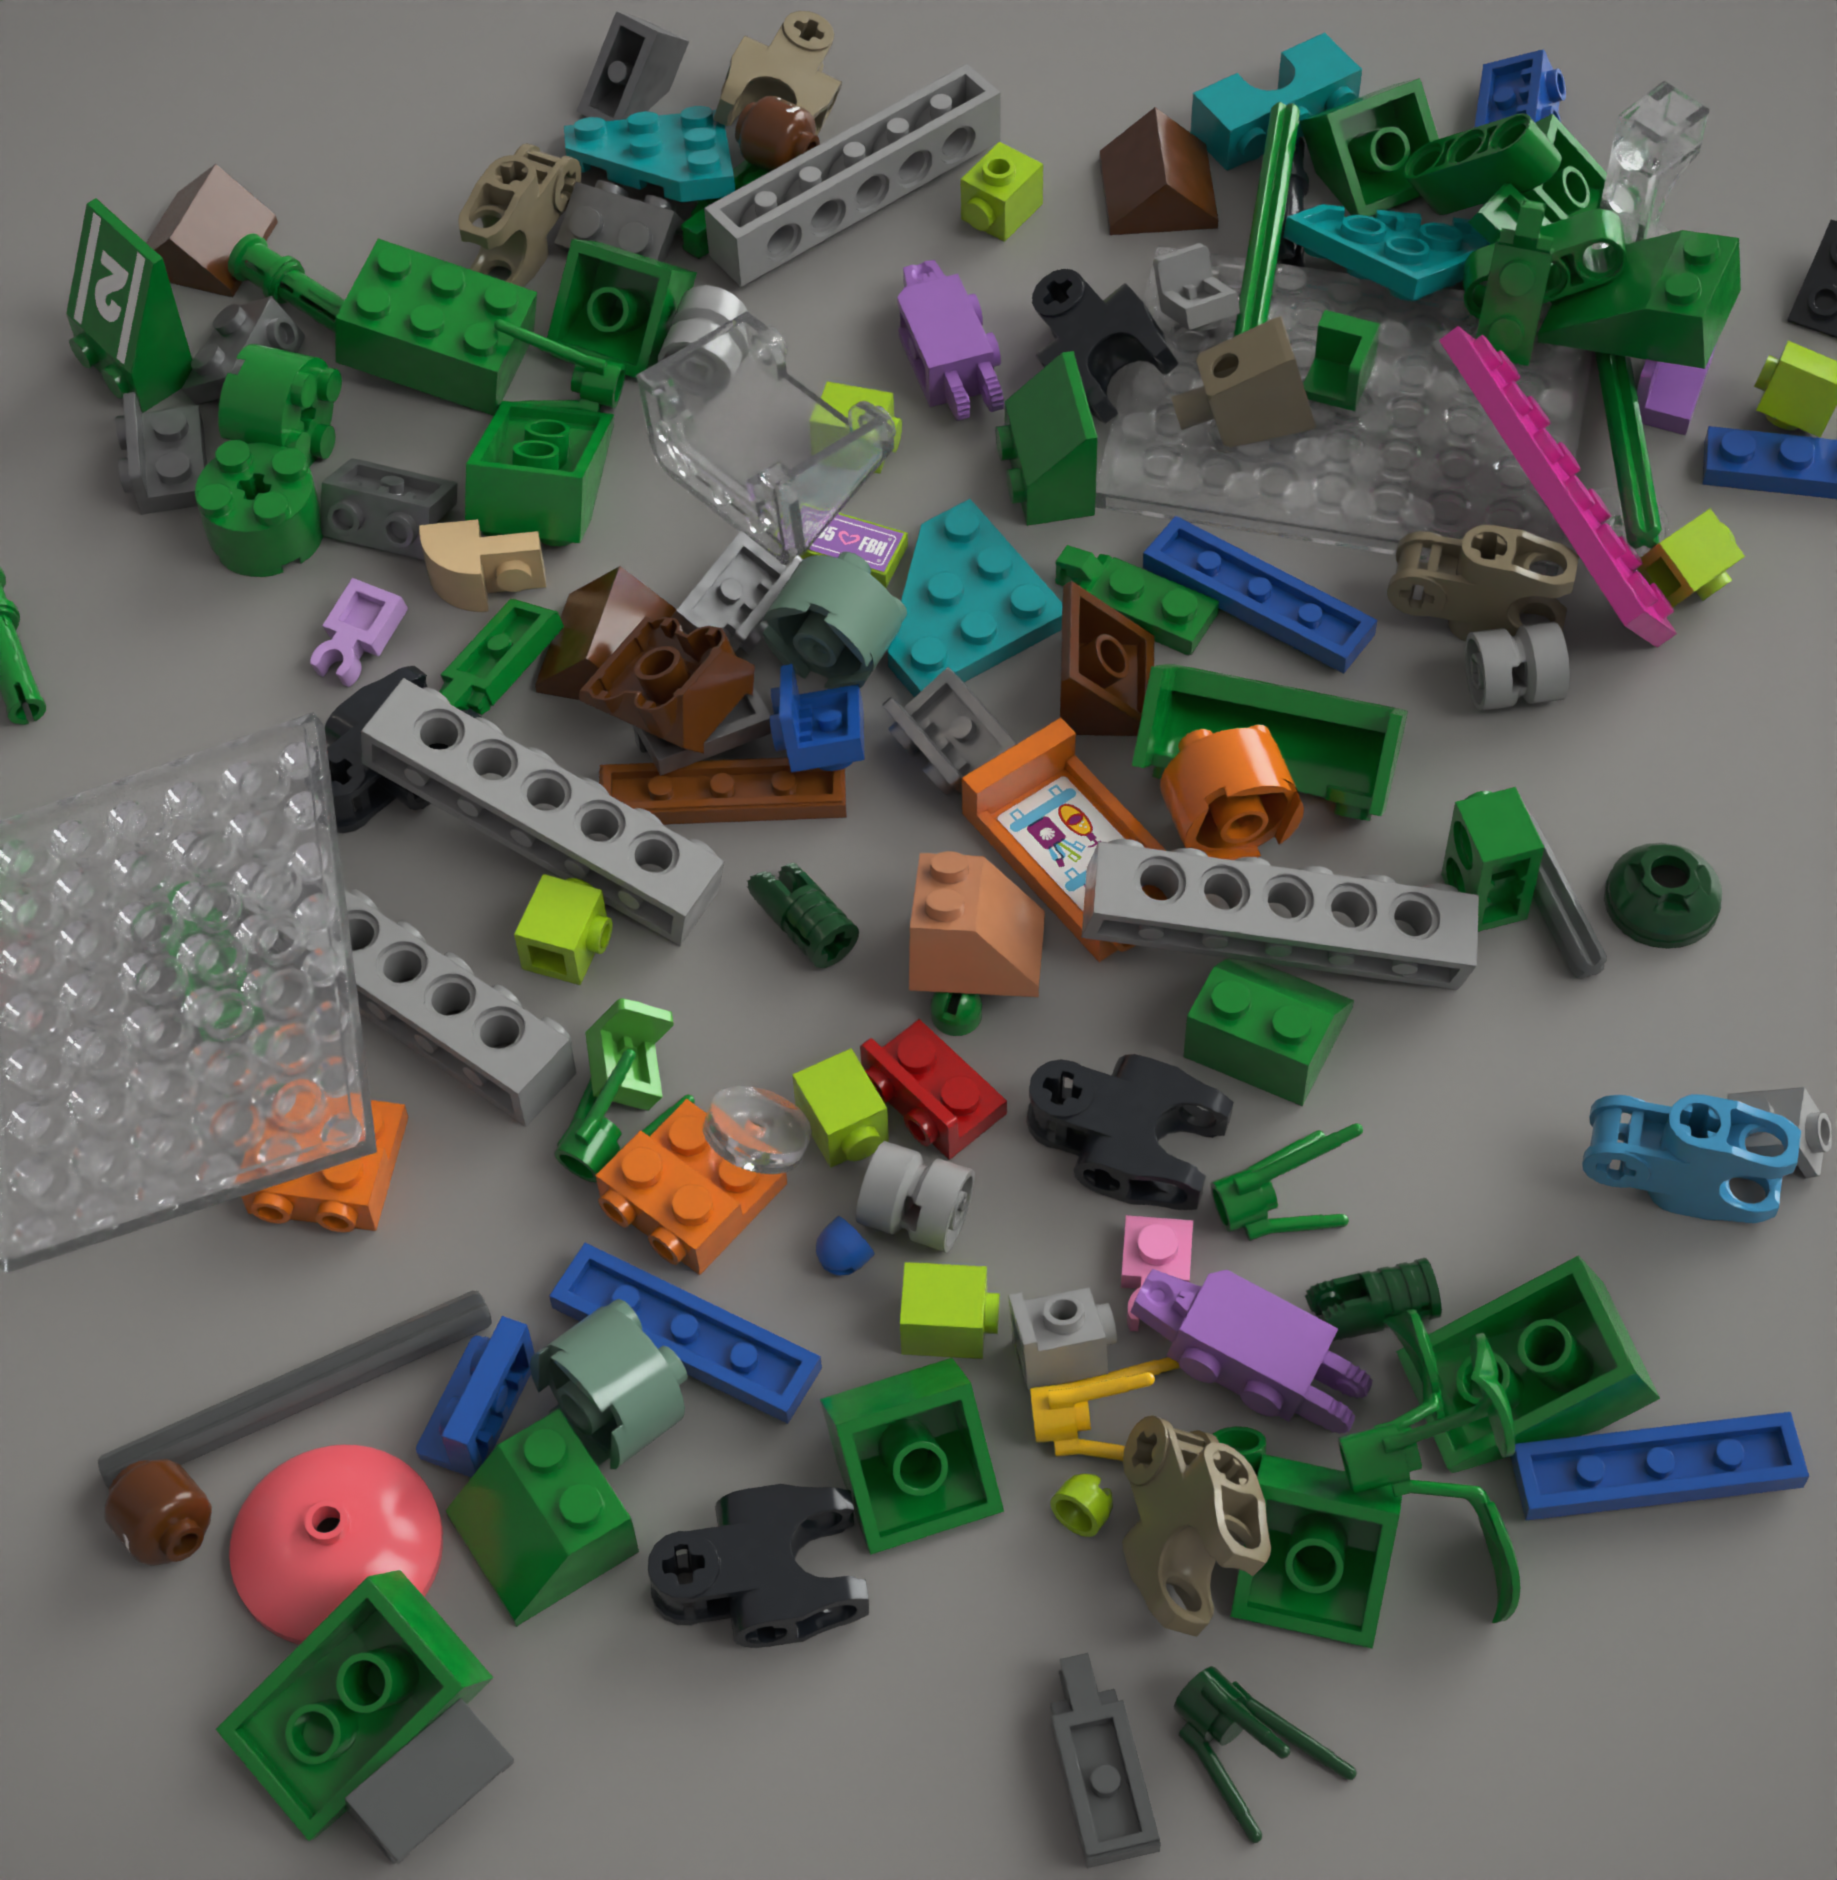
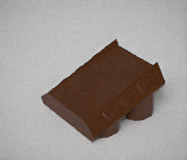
M644 617L581 688L579 700L679 747L704 754V743L746 693L753 696L755 665L735 655L722 628L704 626L687 635L683 632L677 619L660 617L652 620Z

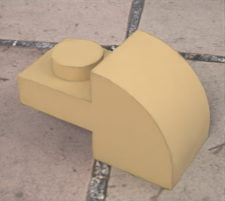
M478 519L419 525L420 541L430 583L434 591L452 606L468 611L488 612V593L519 592L525 589L546 587L545 566L538 531L482 537Z

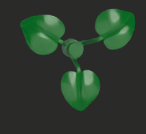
M1414 1309L1407 1310L1399 1315L1386 1318L1383 1323L1389 1326L1399 1339L1421 1378L1422 1402L1419 1406L1390 1422L1374 1425L1373 1429L1338 1437L1339 1450L1348 1483L1353 1494L1391 1485L1394 1497L1412 1493L1463 1498L1469 1501L1478 1515L1495 1572L1497 1608L1492 1623L1506 1621L1513 1615L1519 1603L1521 1589L1520 1573L1512 1542L1494 1501H1490L1486 1491L1480 1486L1410 1480L1409 1472L1422 1469L1417 1442L1486 1416L1489 1417L1494 1438L1502 1457L1512 1456L1515 1453V1433L1509 1400L1503 1386L1498 1381L1499 1373L1491 1346L1484 1333L1473 1335L1470 1344L1473 1368L1471 1379L1478 1384L1482 1398L1476 1406L1445 1417L1436 1359L1430 1338L1417 1311ZM1433 1415V1422L1414 1429L1409 1427L1427 1416Z

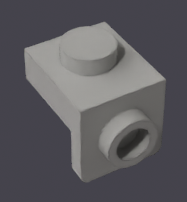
M1198 243L1156 257L1153 260L1161 312L1187 330H1211L1219 326L1222 319L1240 313L1237 292L1213 277L1209 250L1203 244Z
M1805 1087L1729 1093L1727 1095L1729 1100L1739 1101L1749 1106L1781 1115L1801 1130L1797 1165L1805 1177L1820 1176L1823 1152H1828L1831 1149L1832 1128L1828 1115L1825 1112L1819 1111ZM1756 1132L1750 1134L1745 1139V1146L1749 1152L1768 1157H1775L1784 1152V1146L1781 1141L1770 1133Z

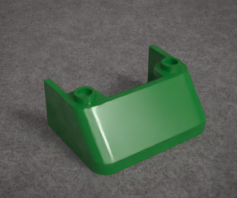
M1175 664L1151 666L1132 766L1139 768L1154 766L1152 777L1161 779L1165 768L1180 753L1178 744L1187 734L1200 729L1216 733L1228 729L1264 725L1268 727L1272 738L1276 741L1298 792L1321 796L1328 801L1336 802L1334 814L1371 821L1372 815L1382 816L1386 811L1408 711Z

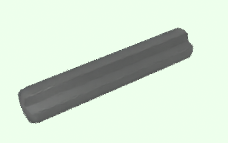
M1530 816L1545 847L1533 898L1573 975L1580 979L1590 975H1597L1604 970L1607 955L1536 819Z

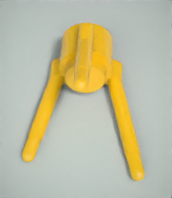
M1166 1357L1111 1371L1106 1375L1058 1385L1030 1388L1036 1443L1054 1441L1056 1457L1080 1454L1123 1461L1124 1445L1078 1438V1432L1091 1430L1088 1401L1151 1386L1155 1381V1375L1180 1368L1179 1363Z

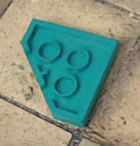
M692 106L685 108L679 114L660 116L649 111L637 112L630 115L627 119L605 121L598 117H588L576 121L574 125L564 126L566 156L577 159L580 162L581 172L583 173L590 170L592 165L605 169L609 181L639 190L646 187L647 182L662 186L666 198L679 202L723 198L735 191L725 125L713 120L716 110H712L709 107Z
M1325 204L1288 216L1283 238L1304 247L1303 250L1306 254L1316 258L1329 259L1345 267L1349 275L1359 279L1372 280L1390 289L1389 292L1394 297L1406 301L1420 300L1423 296L1446 287H1452L1456 283L1463 281L1465 260L1472 252L1490 245L1468 223L1470 219L1453 217L1451 225L1444 223H1426L1422 225L1421 214L1376 210L1375 218L1365 215L1344 217V206Z
M971 499L921 524L901 602L907 609V615L901 624L899 632L888 648V667L912 696L916 697L947 667L963 682H966L1062 630V602Z

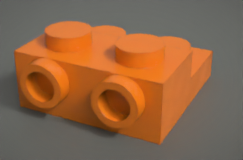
M278 1087L265 1131H255L238 1185V1190L247 1213L253 1214L263 1221L277 1224L286 1223L291 1219L318 1223L328 1230L342 1233L351 1232L354 1228L376 1231L409 1118L405 1104Z
M688 1099L650 1137L640 1130L595 1175L600 1195L598 1199L599 1205L610 1219L625 1228L632 1224L648 1236L650 1245L664 1260L673 1265H677L681 1261L699 1275L706 1270L787 1185L786 1170Z

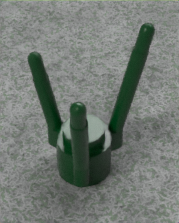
M1210 1666L1199 1672L1182 1689L1175 1701L1174 1710L1187 1722L1179 1732V1736L1196 1752L1233 1816L1252 1843L1261 1841L1262 1832L1209 1742L1212 1739H1215L1221 1746H1224L1245 1730L1281 1759L1287 1758L1290 1755V1748L1273 1734L1275 1732L1346 1780H1353L1357 1775V1771L1352 1765L1254 1699L1237 1681L1231 1683L1216 1667Z

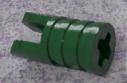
M793 862L782 866L781 870L778 871L779 877L777 878L779 880H776L775 875H771V872L766 871L750 876L751 879L747 881V888L754 900L757 901L781 930L787 933L788 937L798 945L799 949L808 956L809 960L816 967L827 968L833 966L846 957L853 949L859 937L858 927L826 896V893L797 863Z
M1420 1258L1411 1263L1403 1262L1396 1264L1394 1267L1377 1268L1376 1271L1370 1272L1368 1270L1335 1278L1331 1281L1317 1283L1314 1286H1310L1311 1288L1306 1290L1307 1295H1305L1311 1312H1314L1316 1316L1321 1315L1318 1317L1319 1319L1338 1328L1333 1341L1384 1331L1385 1328H1389V1326L1383 1323L1386 1318L1399 1315L1411 1309L1417 1311L1421 1320L1440 1318L1442 1314L1437 1280L1427 1258Z

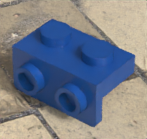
M793 664L781 666L780 687L771 688L774 714L770 715V727L776 752L787 751L791 772L820 768L824 771H836L850 766L853 762L865 760L864 711L859 684L799 694Z

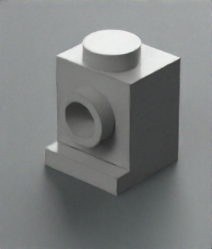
M1090 1287L1030 1300H1024L1022 1292L1008 1294L1012 1341L1028 1391L1032 1387L1058 1385L1108 1374L1107 1345L1117 1343L1115 1321L1109 1303L1095 1305Z

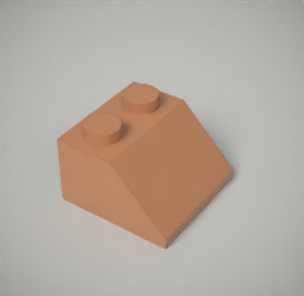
M945 851L938 854L920 853L910 921L909 990L1039 997L1045 911L984 856L963 855L953 851Z

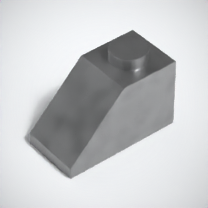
M616 11L577 112L587 117H598L605 121L627 119L630 115L637 112L648 111L670 91L689 41L650 21Z

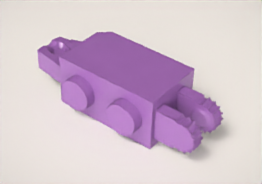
M935 260L903 267L904 288L897 297V305L900 310L899 339L929 407L948 403L955 420L959 421L970 417L971 405L969 397L981 394L990 412L1002 410L1004 408L1003 392L994 371V367L1001 364L1000 350L995 335L992 332L985 334L982 327L983 317L977 296L974 293L967 295L959 275L945 276Z
M1152 1269L1140 1288L1130 1311L1172 1342L1166 1356L1177 1361L1180 1368L1186 1374L1204 1383L1216 1382L1240 1395L1241 1400L1250 1409L1265 1416H1279L1289 1422L1294 1413L1318 1426H1323L1325 1430L1328 1429L1332 1433L1346 1434V1432L1350 1431L1355 1420L1353 1411L1348 1406L1343 1405L1341 1401L1338 1402L1332 1396L1311 1386L1313 1378L1334 1390L1341 1391L1342 1394L1355 1397L1356 1399L1366 1397L1372 1386L1373 1380L1370 1379L1371 1375H1368L1365 1370L1360 1369L1359 1366H1354L1352 1362L1328 1350L1338 1328L1229 1270L1208 1274L1201 1287Z

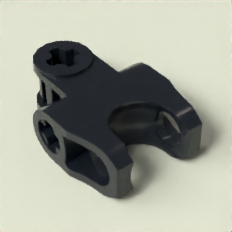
M1072 269L1053 271L1043 277L1036 285L1032 294V304L1038 315L1050 327L1055 340L1038 352L1036 357L1042 366L1046 367L1061 353L1074 351L1090 412L1102 423L1106 424L1118 414V410L1112 405L1107 396V390L1111 378L1119 369L1130 363L1141 361L1149 362L1162 374L1167 375L1180 365L1170 351L1163 331L1148 311L1147 306L1126 283L1104 300L1098 296L1079 273Z
M415 665L399 668L384 678L362 687L341 703L328 718L324 727L323 738L330 746L313 756L307 763L304 773L307 788L314 797L312 801L314 817L322 828L330 832L342 834L356 831L365 826L373 816L396 798L409 809L415 811L431 804L362 764L361 731L402 679L405 678L421 688L427 687V675ZM472 709L461 710L473 718L481 717ZM441 743L428 746L438 750L449 748L448 745Z
M1130 1054L1119 1057L1112 1075L1081 1066L1074 1061L1059 1059L1043 1064L1032 1075L1029 1086L1031 1102L1028 1106L1026 1122L1029 1132L1037 1142L1046 1147L1079 1156L1073 1169L1074 1175L1088 1189L1133 1205H1152L1175 1210H1196L1203 1195L1206 1175L1189 1162L1168 1154L1158 1141L1168 1134L1177 1132L1194 1133L1212 1138L1215 1136H1225L1231 1120L1234 1102L1219 1090L1193 1078L1179 1067L1141 1055ZM1065 1077L1073 1080L1072 1089L1064 1087ZM1049 1121L1057 1123L1056 1131L1049 1129Z
M775 1484L734 1491L723 1496L716 1503L715 1510L718 1527L677 1531L665 1535L654 1545L648 1557L647 1570L651 1581V1598L656 1611L665 1620L676 1625L692 1626L697 1623L731 1618L734 1641L743 1647L762 1648L803 1642L819 1633L850 1624L869 1615V1596L865 1579H857L854 1576L817 1577L805 1572L795 1561L799 1550L808 1542L821 1537L842 1533L845 1529L854 1526V1506L851 1490L835 1487H800ZM687 1549V1554L677 1556L676 1551ZM684 1572L691 1573L693 1582L679 1584L677 1575ZM694 1602V1606L683 1607V1603Z

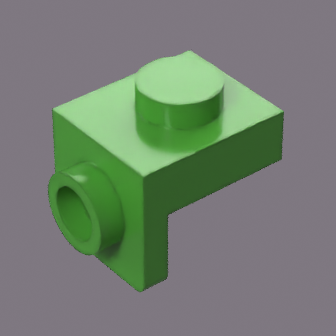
M621 998L585 1032L593 1097L599 1096L612 1070L615 1069L623 1052L627 1049L634 1050L636 1057L612 1102L649 1111L663 1097L655 1043L674 1026L671 1011L646 1005L640 1001Z

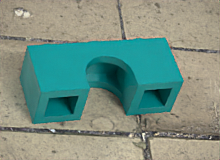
M1324 32L1281 52L1277 90L1255 88L1248 84L1238 73H1235L1194 92L1190 133L1203 141L1207 146V151L1226 171H1229L1264 154L1271 107L1276 103L1282 102L1285 105L1294 103L1300 110V121L1359 98L1362 68ZM1300 122L1298 126L1297 139L1300 136H1304Z

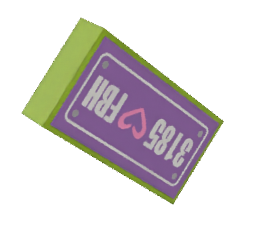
M800 501L777 542L778 556L793 560L797 555L802 559L815 555L838 558L842 552L855 553L869 564L871 568L870 575L887 588L908 547V533Z

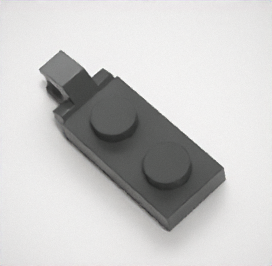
M1088 1653L1061 1658L1059 1660L1061 1665L1059 1677L1065 1700L1050 1703L1052 1713L1051 1728L1086 1867H1095L1160 1852V1837L1124 1701H1118L1115 1689L1098 1692Z

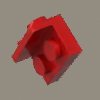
M920 1019L883 1047L872 1038H869L860 1045L861 1065L884 1104L889 1102L903 1116L906 1127L919 1143L926 1147L933 1144L948 1160L1007 1114V1100Z

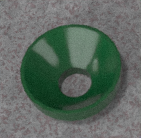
M1649 843L1629 850L1614 864L1605 885L1604 902L1607 913L1613 923L1625 935L1651 947L1670 949L1696 943L1705 937L1715 926L1721 910L1722 888L1719 877L1713 867L1702 856L1676 844ZM1660 865L1677 867L1685 874L1687 883L1678 888L1664 887L1653 879L1651 870Z

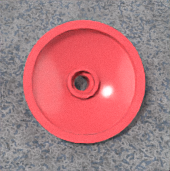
M332 1445L313 1449L289 1459L271 1471L257 1484L243 1503L236 1517L230 1539L229 1560L233 1582L247 1610L264 1628L284 1640L300 1645L368 1576L401 1570L425 1597L433 1584L442 1558V1520L435 1499L424 1480L415 1470L399 1458L382 1450L360 1445ZM327 1518H337L340 1520L338 1526L331 1532L321 1533L317 1531L318 1525Z

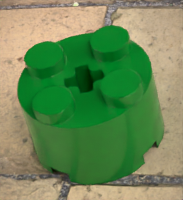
M250 344L244 347L236 357L237 359L245 360L238 375L227 373L223 383L218 411V426L221 438L242 440L247 444L264 442L280 447L285 446L287 448L299 449L304 453L309 467L317 458H329L336 439L335 429L331 426L334 402L339 397L342 387L340 371L329 368L327 363L318 357L257 344Z
M230 440L220 445L216 450V457L205 466L198 477L195 487V499L209 544L216 555L219 556L221 563L230 571L240 575L270 577L284 573L282 565L288 564L299 558L301 564L309 559L320 546L323 535L321 531V507L312 473L304 453L299 449L287 448L285 446L280 447L264 442L247 444L242 440Z

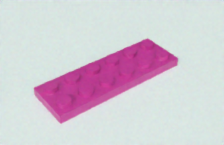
M1457 326L1439 340L1624 626L1655 647H1659L1677 634L1666 618L1674 613L1668 599L1655 583L1649 585L1642 574L1635 570L1643 564L1639 555L1629 545L1623 535L1618 537L1605 522L1612 517L1610 511L1599 495L1592 488L1587 490L1575 475L1581 471L1579 464L1568 448L1561 441L1556 443L1545 429L1551 424L1550 420L1537 401L1531 395L1526 397L1515 383L1521 377L1503 351L1499 350L1497 352L1484 335L1474 339L1461 327Z

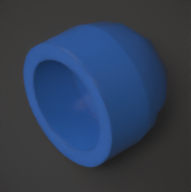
M837 1216L823 1229L816 1241V1255L822 1267L836 1276L850 1275L856 1272L875 1255L867 1241L840 1216Z

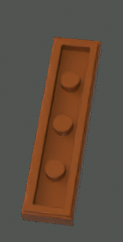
M788 757L698 761L661 776L654 763L600 765L599 784L608 791L610 796L633 809L642 808L651 812L663 825L847 818L845 768L836 771H824L820 768L791 772Z

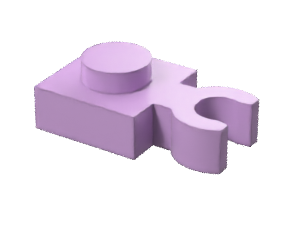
M352 578L322 625L332 639L320 644L312 653L310 664L316 673L324 677L333 663L343 661L338 667L336 675L344 686H352L361 674L362 666L359 659L364 651L379 657L407 612L408 607L402 597Z

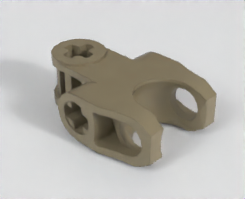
M796 11L790 13L785 18L769 46L744 36L731 57L730 66L721 89L720 100L713 120L725 126H731L749 103L757 102L765 96H777L810 112L815 120V135L818 136L842 86V81L822 72L824 67L823 61L832 46L835 35L830 23L819 14L810 11Z
M525 143L516 150L514 155L503 156L491 163L475 184L459 214L458 223L461 241L481 246L476 259L469 269L487 275L496 266H503L512 272L506 282L524 287L531 281L549 255L546 236L563 212L566 211L575 183H580L581 181L580 162L569 156L559 158L543 153L537 146ZM481 218L483 228L474 226L473 222Z
M1496 525L1473 527L1465 533L1462 540L1423 531L1409 533L1400 539L1395 553L1398 564L1396 574L1389 581L1387 596L1391 604L1401 612L1413 616H1431L1447 619L1451 632L1463 641H1466L1470 632L1504 628L1511 636H1515L1517 629L1524 625L1519 617L1521 613L1544 616L1550 622L1558 623L1563 632L1567 607L1556 598L1572 593L1579 555L1566 545L1541 538L1524 530ZM1422 548L1431 549L1428 563L1419 561ZM1549 560L1561 566L1564 572L1557 576H1545L1530 571V566L1537 561ZM1415 585L1424 587L1421 600L1413 599Z
M1153 1415L1147 1416L1136 1423L1129 1434L1124 1448V1473L1130 1481L1140 1519L1125 1535L1122 1541L1123 1552L1131 1579L1140 1590L1149 1611L1166 1629L1197 1637L1209 1624L1214 1614L1210 1582L1215 1562L1217 1561L1223 1568L1240 1569L1251 1576H1254L1267 1562L1271 1552V1544L1267 1526L1266 1503L1251 1464L1234 1448L1224 1443H1219L1217 1437L1201 1430L1186 1432L1174 1428L1169 1421ZM1237 1541H1241L1246 1547L1240 1545ZM1166 1584H1171L1174 1587L1175 1592L1183 1601L1186 1609L1181 1608L1173 1601L1166 1589Z

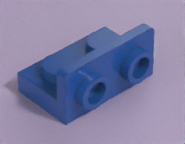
M1544 49L1483 64L1475 127L1521 113L1529 115L1534 122L1554 114L1561 122L1558 111L1560 101L1566 98L1565 81L1559 68H1552Z
M502 1316L491 1338L476 1335L470 1339L416 1445V1452L421 1460L472 1478L491 1454L531 1375L530 1360L535 1352L527 1324Z

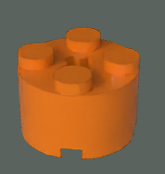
M1254 725L1248 728L1228 729L1216 733L1200 729L1187 734L1180 740L1178 744L1180 753L1165 768L1160 781V790L1185 848L1198 849L1205 852L1208 857L1236 860L1242 857L1258 858L1261 856L1258 846L1273 837L1276 838L1278 845H1280L1295 832L1303 818L1304 805L1268 727Z

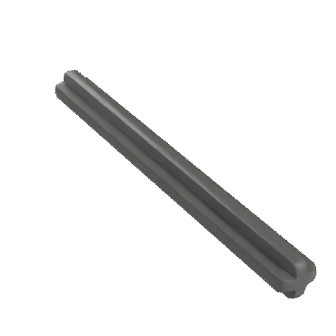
M472 1290L105 1453L98 1459V1468L105 1485L109 1489L113 1480L122 1470L138 1461L168 1459L179 1465L185 1464L484 1330L492 1324L488 1306L479 1291Z

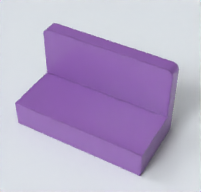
M1716 346L1705 369L1646 359L1637 388L1643 424L1686 435L1714 357Z

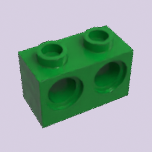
M1516 787L1496 792H1476L1464 800L1456 801L1454 805L1441 876L1445 884L1455 887L1458 892L1479 895L1478 932L1528 919L1545 847Z

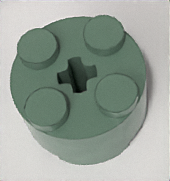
M842 552L838 558L815 555L803 559L798 564L766 612L763 621L767 620L768 626L764 630L763 635L772 653L784 665L793 664L795 674L806 679L810 671L829 678L824 686L825 688L833 689L859 684L861 688L899 632L901 624L906 618L907 609L899 599L892 596L877 579L870 575L871 568L869 564L857 554Z
M616 1299L608 1306L599 1307L531 1357L530 1371L538 1393L549 1386L559 1403L549 1413L551 1414L557 1409L561 1410L598 1466L610 1458V1469H617L684 1417L685 1406L679 1385L688 1379V1375L683 1363L669 1347L663 1345L657 1349L654 1343L642 1331L641 1322L634 1310L621 1299Z

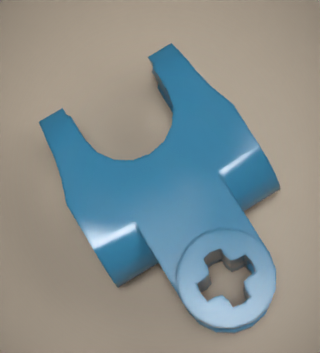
M1691 1094L1680 1098L1672 1107L1645 1102L1642 1099L1626 1095L1604 1096L1595 1100L1590 1109L1589 1119L1593 1130L1590 1147L1586 1149L1583 1155L1582 1167L1586 1175L1598 1183L1611 1187H1631L1646 1190L1655 1204L1671 1213L1705 1220L1759 1223L1774 1218L1778 1212L1782 1178L1785 1175L1794 1173L1798 1163L1801 1130L1781 1115L1767 1112L1739 1101L1714 1096ZM1622 1113L1631 1114L1628 1124L1620 1123ZM1756 1132H1767L1781 1141L1784 1146V1152L1775 1157L1747 1151L1745 1139L1750 1134ZM1612 1159L1620 1160L1619 1170L1610 1168ZM1732 1178L1755 1181L1762 1186L1766 1198L1755 1204L1742 1202L1732 1194L1729 1181Z

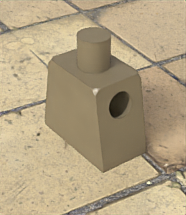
M1282 316L1273 318L1201 352L1196 358L1203 386L1171 397L1181 430L1215 419L1223 445L1228 447L1296 434L1316 428Z

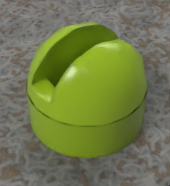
M1082 1473L1072 1476L1062 1484L1050 1501L1051 1509L1061 1524L1073 1533L1084 1537L1095 1536L1108 1520L1113 1509L1112 1492L1110 1488L1101 1489L1098 1487L1101 1478L1097 1475Z

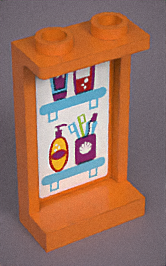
M1060 717L962 777V814L1095 959L1100 962L1118 950L1124 952L1136 945L1081 938L1086 871L1098 842L1108 843L1116 839H1130L1140 842L1145 848L1166 850L1075 755L1076 733ZM1151 885L1141 886L1142 890L1150 898L1167 900L1165 894L1159 888Z

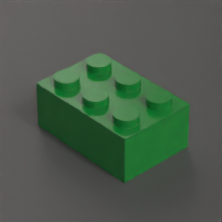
M378 238L335 318V362L494 416L529 347V344L497 331L494 328V323L496 320H503L534 332L537 292Z

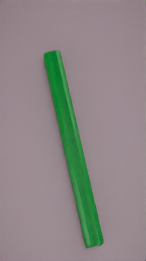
M1278 102L1271 107L1239 299L1240 313L1237 314L1233 337L1268 321L1299 126L1300 110L1294 103L1285 105L1282 102Z
M1595 352L1627 542L1635 549L1642 546L1652 549L1660 542L1658 535L1662 528L1631 357Z

